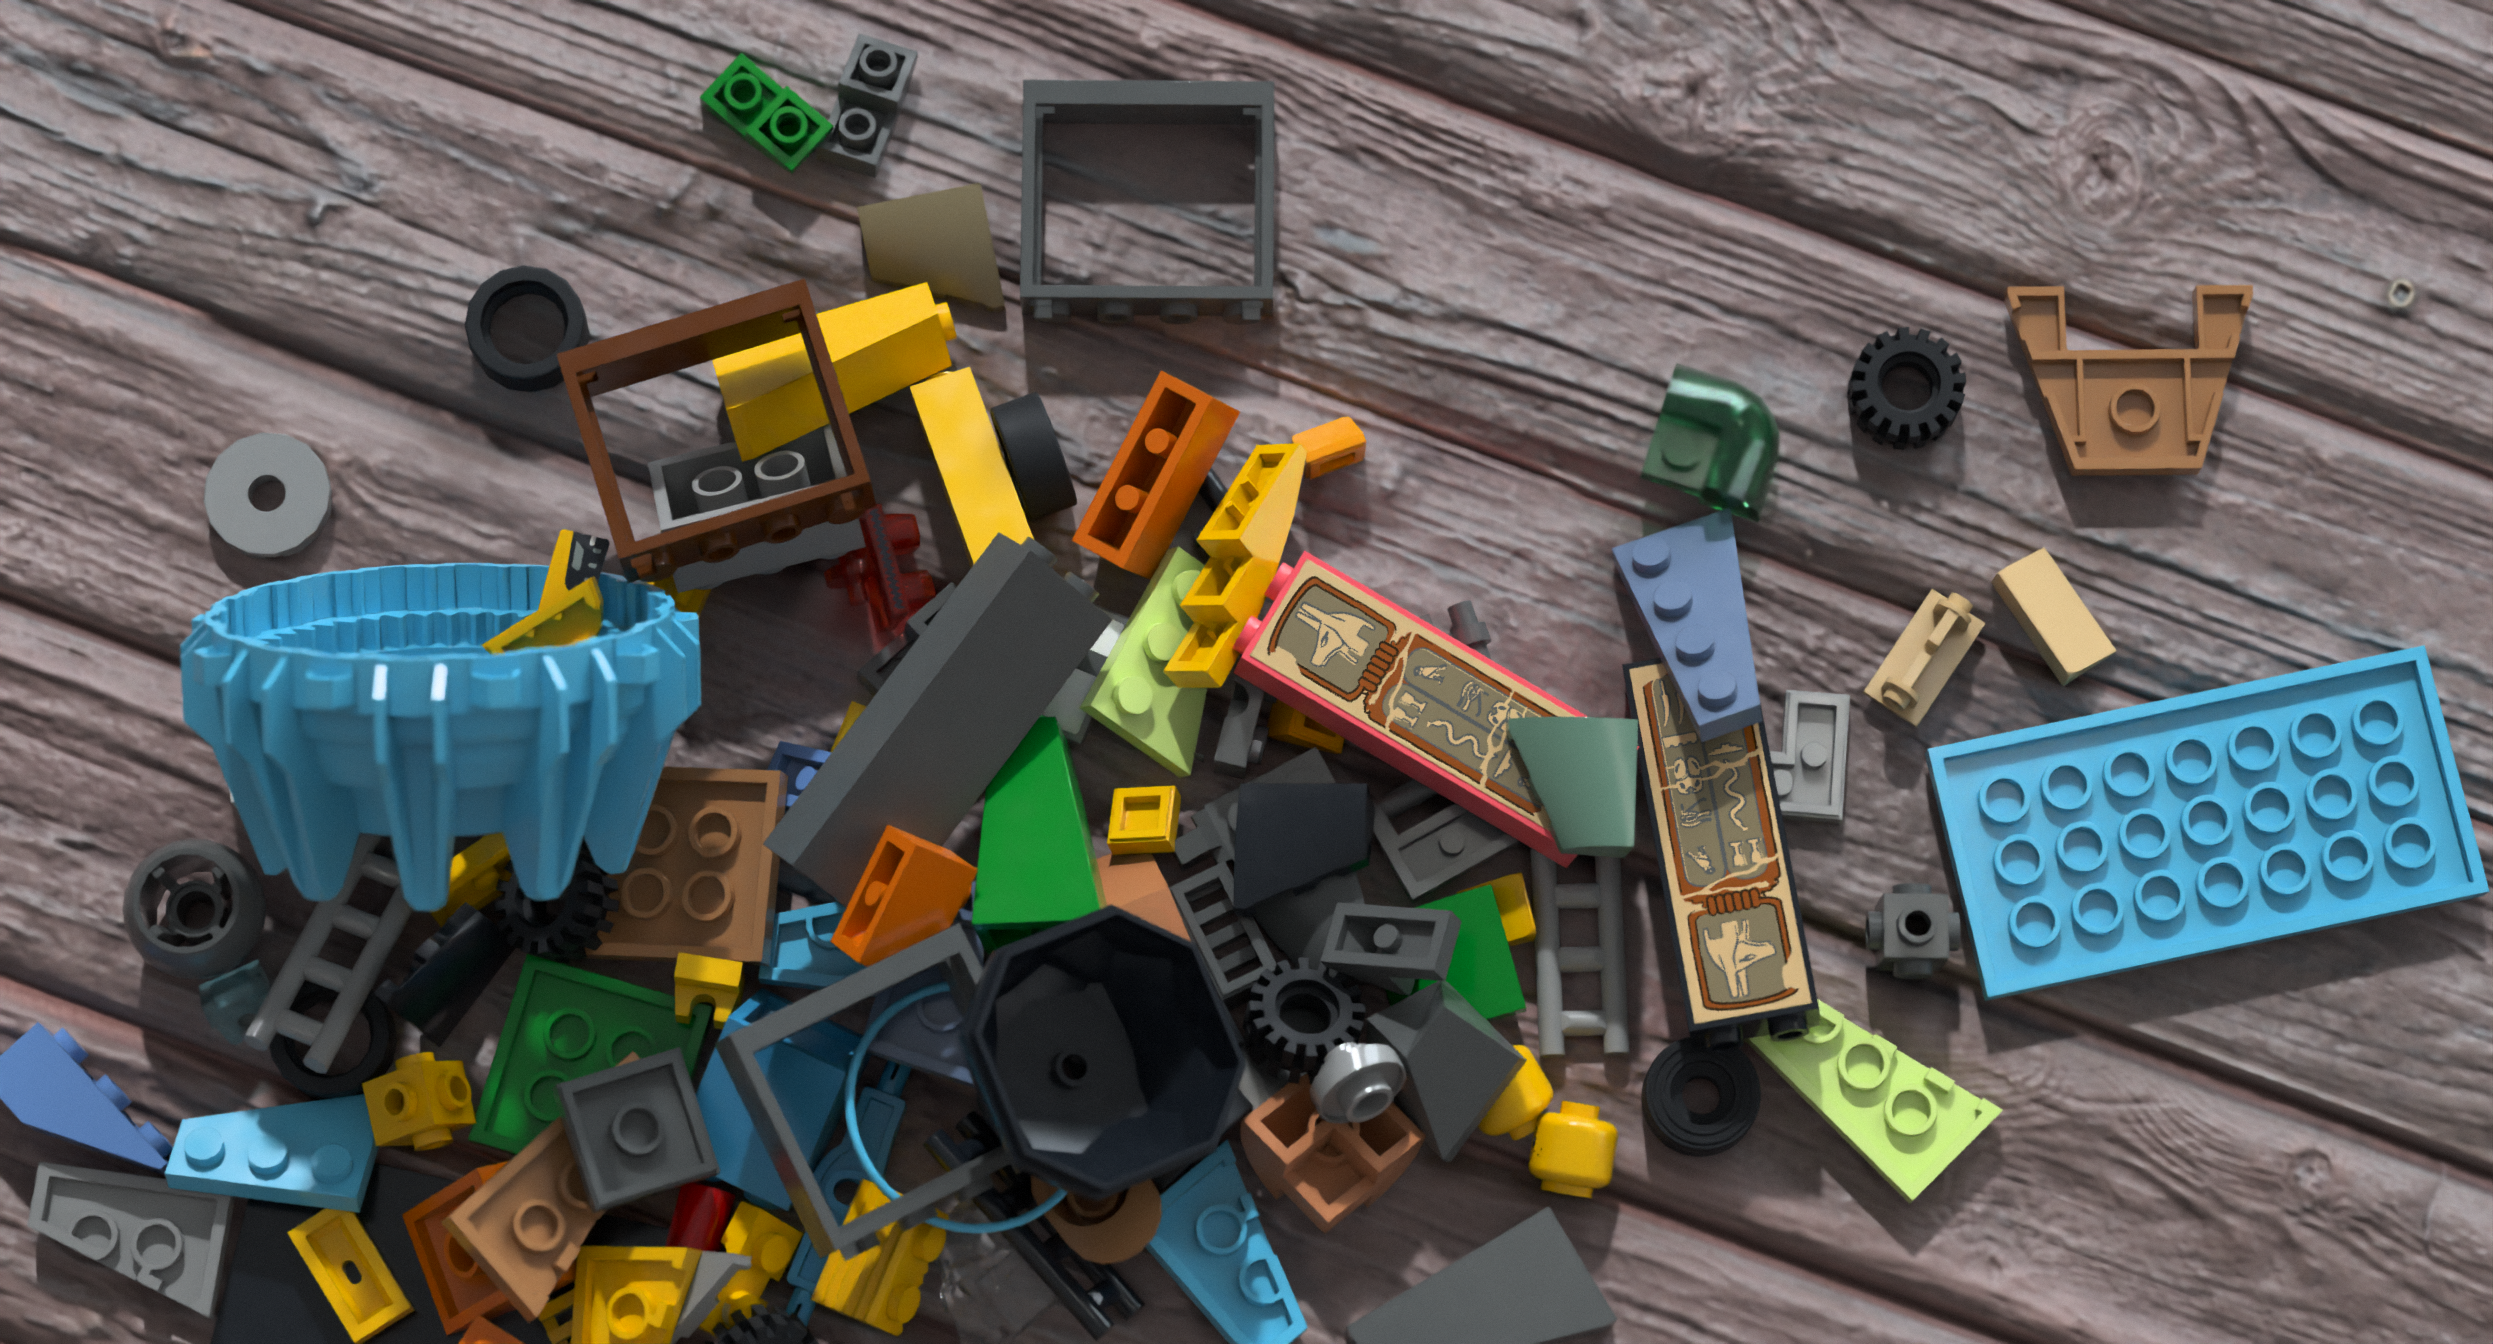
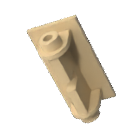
M1931 589L1863 693L1917 728L1986 623L1969 613L1973 605L1963 596L1951 593L1947 599Z

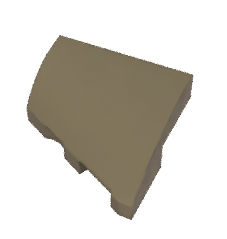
M980 183L857 207L872 281L895 287L903 285L915 286L927 282L931 295L947 300V296L968 300L983 304L986 310L992 312L1006 310Z

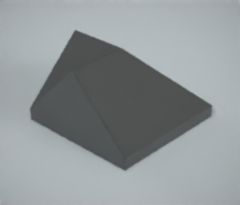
M1437 981L1367 1018L1366 1044L1388 1045L1395 1050L1405 1067L1406 1080L1392 1102L1426 1135L1424 1141L1442 1160L1451 1162L1527 1060L1446 981Z

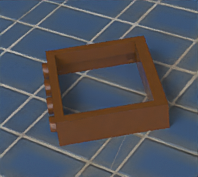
M805 278L556 354L627 583L638 580L643 582L661 581L673 575L677 568L699 561L706 563L722 562L734 557L741 548L764 541L770 544L784 543L799 536L803 529L826 522L831 524L848 523L861 517L865 510L877 507L871 480ZM800 333L846 476L635 541L591 397Z

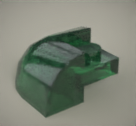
M1676 363L1640 478L1699 496V504L1718 510L1731 508V514L1759 522L1779 458L1781 437L1774 415L1761 397L1738 382Z

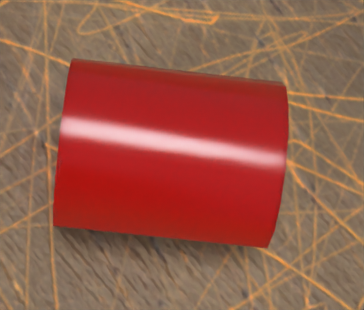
M697 1183L681 1186L665 1247L694 1248L705 1252H721L723 1243L720 1241L727 1230L736 1196L729 1192Z

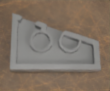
M39 1162L27 1226L214 1320L236 1197L169 1188L167 1180L162 1178Z

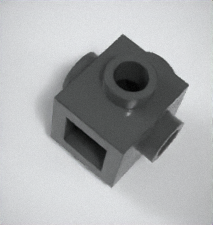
M1921 883L1897 884L1893 886V893H1883L1875 906V911H1867L1865 921L1866 949L1875 950V970H1893V976L1901 979H1925L1932 977L1933 971H1940L1949 959V951H1958L1960 945V917L1957 912H1949V894H1932V886ZM1905 920H1925L1926 934L1923 936L1910 934L1905 927Z

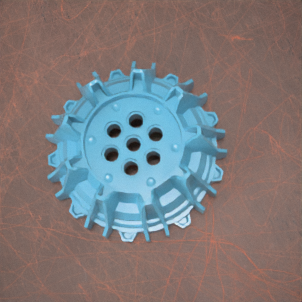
M493 563L412 564L333 571L300 576L285 581H275L240 591L231 597L227 596L210 607L211 611H206L205 614H200L191 619L192 633L180 645L183 722L212 746L264 873L266 875H277L287 867L293 883L306 899L325 901L334 898L344 886L359 834L367 833L392 837L403 895L408 905L415 909V911H436L447 903L455 836L500 832L504 834L520 887L526 896L542 901L558 898L570 883L583 836L596 865L609 874L623 873L630 863L675 731L701 706L699 618L697 614L680 612L675 607L672 597L665 595L664 590L640 580L627 583L624 576L601 572L598 586L604 599L603 626L598 637H591L586 641L576 642L575 645L551 646L537 649L525 648L520 651L490 655L482 644L538 610L549 566Z

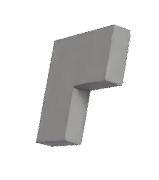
M1786 690L1784 694L1781 752L1770 751L1783 819L1841 823L1843 817L1850 695Z

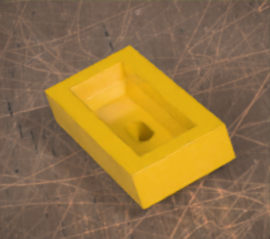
M325 1208L287 1232L355 1344H362L414 1311V1308L355 1212ZM350 1262L356 1265L362 1275V1279L358 1284H353L345 1272V1266Z

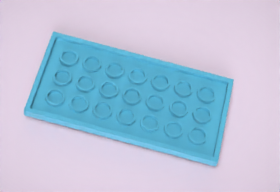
M2425 645L1929 748L1925 752L1985 1001L2482 897L2490 892Z

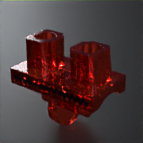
M880 503L876 504L877 507L865 510L859 519L866 547L848 551L845 555L838 557L840 564L824 572L828 588H846L851 606H860L869 602L877 633L895 630L906 616L915 614L932 598L936 597L932 577L927 570L900 574L895 556L914 553L920 547V533L915 515L913 513L884 515L882 504Z

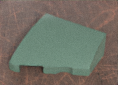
M1602 717L1509 718L1506 722V735L1510 742H1515L1530 777L1527 781L1535 799L1543 804L1550 819L1549 830L1559 852L1564 854L1625 858L1634 848L1638 720Z

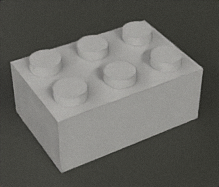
M830 424L824 425L761 456L744 462L741 460L736 441L648 462L661 533L846 476ZM859 518L844 524L826 522L803 529L799 536L784 543L770 544L764 541L741 548L734 557L722 562L706 563L699 561L677 568L673 577L678 593L693 589L707 590L729 580L758 573H777L786 566L819 558H838L845 555L848 551L866 546Z

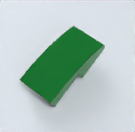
M742 52L699 97L701 105L751 146L791 174L834 129V126L791 88L786 86L783 89Z

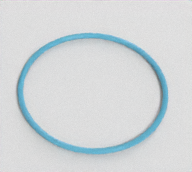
M947 982L929 985L909 993L882 1012L862 1037L854 1052L848 1070L845 1087V1116L849 1136L862 1167L872 1182L890 1201L900 1197V1195L877 1172L863 1147L858 1132L854 1103L858 1071L867 1048L886 1022L900 1010L917 1000L940 992L950 991ZM1058 1189L1051 1197L1034 1209L1004 1221L971 1224L955 1222L935 1216L925 1221V1223L938 1228L963 1233L1005 1231L1037 1219L1058 1204L1068 1192Z

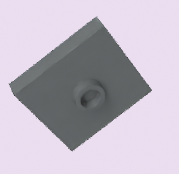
M680 1047L556 1084L552 1088L592 1214L704 1180L721 1172Z

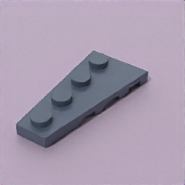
M1731 508L1612 548L1614 565L1701 742L1762 722Z

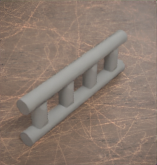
M359 834L343 888L334 898L318 901L244 1036V1041L249 1046L265 1051L268 1049L275 1034L278 1033L310 1045L311 1047L303 1061L304 1064L315 1072L326 1073L414 911L404 898L397 861L374 853L381 841L380 835ZM361 876L396 888L381 917L346 905ZM333 928L368 940L353 969L318 957ZM305 980L339 992L324 1023L289 1010Z
M1530 847L1533 919L1536 928L1534 945L1539 1057H1564V1036L1603 1035L1604 1055L1630 1054L1621 859L1618 857L1595 856L1596 883L1557 884V863ZM1597 908L1599 946L1560 947L1559 909ZM1600 971L1602 1010L1563 1011L1562 973Z

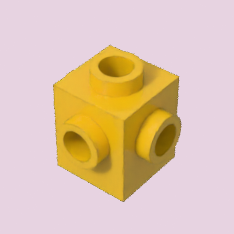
M433 1052L412 1054L395 1061L396 1071L362 1083L376 1146L414 1145L415 1151L435 1149L452 1143V1132L477 1123L471 1101V1087L466 1078L462 1060L435 1061Z

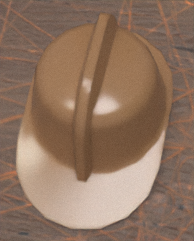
M1031 1176L1032 1194L1039 1206L1059 1188ZM1149 1179L1099 1201L1081 1199L1068 1193L1044 1215L1068 1246L1083 1259L1100 1264L1123 1262L1146 1247L1155 1237L1162 1219L1161 1197L1153 1181Z

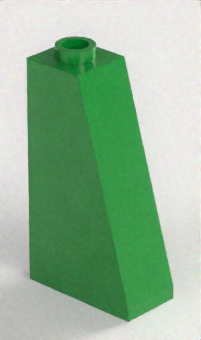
M1040 715L986 787L972 926L987 955H990L994 950L1107 906L1071 748L1056 716L1046 717Z

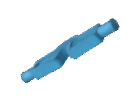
M887 1060L876 1089L865 1087L855 1109L858 1132L863 1147L873 1166L883 1179H885L896 1136L907 1112V1104L903 1099H900V1096L912 1069L901 1064L899 1066L898 1063ZM848 1128L842 1143L832 1149L821 1160L813 1174L838 1227L842 1226L850 1207L836 1200V1190L839 1185L844 1182H854L859 1185L862 1178L872 1182L854 1151ZM805 1231L787 1275L788 1283L795 1288L785 1311L789 1316L792 1312L796 1316L798 1314V1317L807 1327L816 1302L810 1299L829 1255L820 1259Z

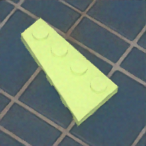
M1818 1000L1821 1026L1810 1027L1808 1035L1790 1041H1773L1770 1035L1744 1039L1909 1204L2003 1111L1983 1098L1981 1100L1954 1084V1080L1932 1067L1929 1069L1897 1050V1046L1879 1035H1872L1845 1019L1844 1014Z

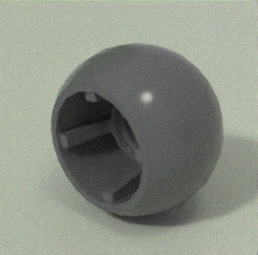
M188 838L173 841L155 849L141 861L131 875L124 892L123 916L125 928L133 947L148 964L160 972L177 978L200 980L219 976L235 968L249 956L258 943L265 926L266 902L261 881L255 869L244 856L229 846L208 839ZM194 872H212L214 879L212 885L204 881H188L179 885L176 881ZM168 889L171 892L166 902V917L169 926L163 927L157 925V909L165 891ZM232 895H233V909H232L231 904L227 901ZM201 900L214 902L215 914L211 922L199 929L187 927L186 915L193 904ZM186 940L189 944L193 945L194 947L179 946Z

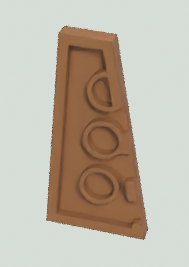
M632 1051L614 1067L639 1060L640 1058ZM559 1116L441 1223L523 1317L530 1322L538 1317L549 1300L550 1292L561 1275L568 1270L581 1250L579 1247L595 1222L602 1217L606 1210L592 1214L561 1116Z

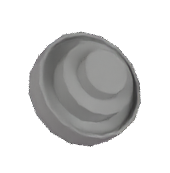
M1344 1043L1335 1047L1326 1055L1324 1064L1309 1089L1310 1097L1319 1115L1328 1123L1343 1124L1367 1121L1381 1114L1389 1107L1406 1080V1071L1395 1050L1388 1045Z

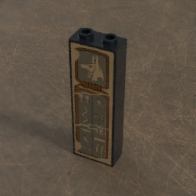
M1660 658L1622 664L1631 719L1638 720L1637 746H1639L1637 752L1692 1048L1705 1046L1707 1052L1721 1053L1742 1047L1745 1044L1744 1039L1770 1035L1773 1041H1790L1804 1037L1809 1034L1810 1027L1821 1026L1820 1011L1762 708V722L1701 742Z

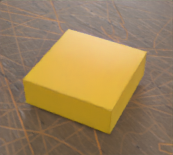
M1175 785L1114 789L1107 845L1113 855L1175 852V840L1181 805V795Z

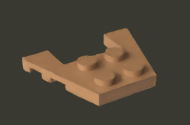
M2196 285L2192 292L2195 349L2068 350L2066 344L2064 286L2007 287L2004 293L2005 306L2071 476L2198 475L2204 463L2224 395L2223 391L2229 370L2235 358L2242 326L2253 297V285Z

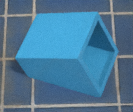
M761 988L727 1018L718 1041L732 1032L793 1004V1002ZM829 1019L754 1054L812 1174H814L845 1111V1087L848 1070L854 1052L862 1038L861 1034ZM715 1047L696 1092V1098L721 1172L704 1180L711 1182L723 1180L744 1190V1196L750 1202L760 1207L771 1210L782 1208L788 1211L793 1206V1203ZM865 1053L863 1056L855 1089L872 1056L871 1054Z

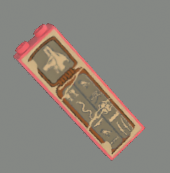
M1305 550L1294 568L1283 562L1264 596L1274 601L1263 621L1251 615L1232 649L1242 654L1233 673L1567 869L1578 854L1559 852L1549 830L1550 819L1543 804L1535 799L1527 781L1530 777L1515 742H1510L1506 735V722L1509 718L1588 716Z

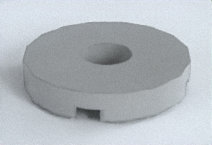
M261 432L237 440L218 455L206 477L204 504L210 524L230 548L250 558L267 559V557L281 555L286 557L301 552L321 534L331 516L332 487L325 465L307 444L286 434ZM268 481H275L284 485L286 490L285 499L277 509L267 512L253 507L252 496L259 485Z

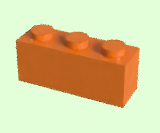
M1161 370L1072 541L1122 569L1151 580L1240 411Z

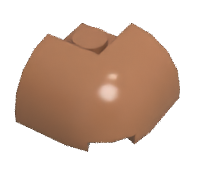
M1307 1073L1300 1077L1299 1084L1289 1082L1242 1119L1241 1142L1248 1161L1260 1181L1277 1200L1283 1194H1286L1325 1234L1361 1204L1364 1203L1368 1208L1381 1197L1405 1172L1417 1156L1426 1135L1393 1102L1381 1114L1367 1121L1343 1124L1328 1123L1319 1115L1311 1100L1309 1089L1312 1084L1309 1082Z

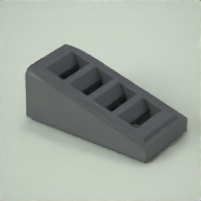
M1223 861L1170 887L1169 890L1191 941L1199 949L1219 999L1223 1000L1228 1011L1248 1002L1254 982L1258 984L1260 974L1267 968L1274 974L1276 962L1252 915L1248 917L1237 916L1239 921L1205 937L1201 928L1235 912L1234 878L1226 862ZM1220 889H1224L1227 896L1226 899L1195 914L1193 913L1189 904ZM1247 937L1250 943L1249 946L1218 961L1216 960L1213 952ZM1256 961L1259 962L1260 968L1229 983L1227 982L1225 976Z

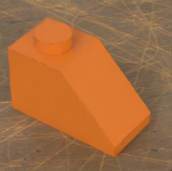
M887 824L830 942L859 964L869 967L951 927L957 912L964 907L969 899L972 882L978 870L952 851Z

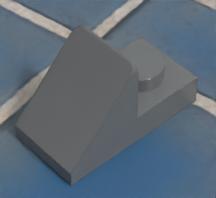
M1337 902L1320 962L1325 967L1394 993L1410 995L1415 979L1446 980L1462 921L1450 910Z

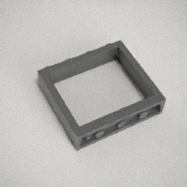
M1023 80L1020 302L1022 315H1033L1036 321L1043 323L1067 322L1071 320V315H1097L1096 319L1098 321L1109 324L1132 322L1134 315L1160 316V321L1169 324L1193 323L1197 321V316H1223L1224 322L1237 325L1254 324L1260 321V316H1273L1274 81ZM1044 123L1255 125L1254 286L1041 285Z
M960 923L732 1032L714 1044L820 1259L839 1250L844 1261H847L881 1244L875 1231L897 1221L903 1233L937 1216L938 1213L933 1202L954 1192L960 1204L994 1187L995 1185L989 1174L1008 1164H1011L1016 1175L1022 1173L1011 1163L1002 1145L838 1227L754 1057V1054L938 966L944 981L948 983L950 993L964 1019L983 970Z

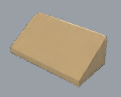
M2045 547L2014 562L1995 574L1991 581L1992 585L2062 686H2065L2116 652L2114 646Z

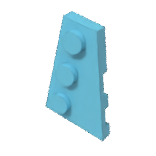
M364 1094L182 1119L165 1171V1177L168 1187L174 1189L360 1213L379 1146L375 1144Z
M1226 1140L1216 1148L1215 1152L1205 1157L1160 1195L1162 1219L1155 1237L1145 1248L1229 1344H1292L1305 1333L1308 1327L1280 1261L1271 1249L1258 1218L1260 1214L1251 1193H1247L1235 1165L1236 1158L1228 1140Z

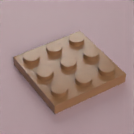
M663 767L638 843L627 869L623 873L607 875V877L617 880L619 888L618 891L608 894L609 898L619 901L618 912L607 911L605 920L614 923L610 934L602 931L596 934L603 944L596 951L585 948L586 958L677 962L678 953L681 952L743 962V965L769 966L780 857L764 846L763 843L785 814L788 775L778 770Z

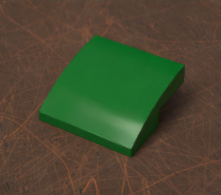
M1491 884L1415 907L1450 910L1462 921L1445 981L1488 1022L1526 1012V1004ZM1415 979L1410 995L1437 981ZM1386 990L1390 1006L1410 996Z

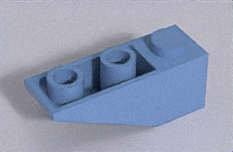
M37 1022L0 1056V1099L23 1124L36 1132L165 1176L169 1162L166 1157L172 1152L173 1146L151 1122L147 1121L140 1128L123 1111L132 1101L107 1074H104L98 1081L91 1076L81 1065L89 1054L64 1027L53 1034L49 1029Z

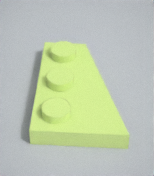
M1178 546L1166 551L1081 704L1080 709L1180 778L1191 775L1207 688H1178L1163 672L1194 623L1180 607V604L1205 566Z

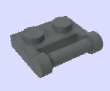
M1412 779L1377 799L1373 794L1371 795L1375 807L1373 838L1411 904L1522 842L1456 803L1397 835L1390 820L1439 793Z

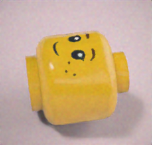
M1562 1100L1560 1113L1546 1112L1538 1117L1536 1129L1533 1132L1528 1169L1533 1176L1542 1180L1541 1190L1592 1198L1593 1189L1606 1187L1610 1183L1619 1135L1617 1128L1613 1124L1598 1120L1600 1107Z

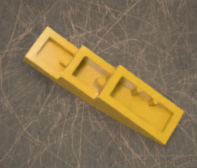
M1300 443L1256 445L1196 539L1210 558L1180 604V607L1194 623L1163 670L1178 688H1221L1240 654L1232 649L1251 615L1255 618L1259 616L1266 599L1264 594L1277 572L1295 514L1307 451Z

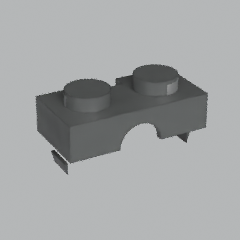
M1235 675L1234 682H1236L1228 715L1224 719L1214 758V772L1245 780L1249 762L1261 765L1270 728L1258 725L1264 701L1276 704L1277 698ZM1194 753V758L1204 763L1205 755Z

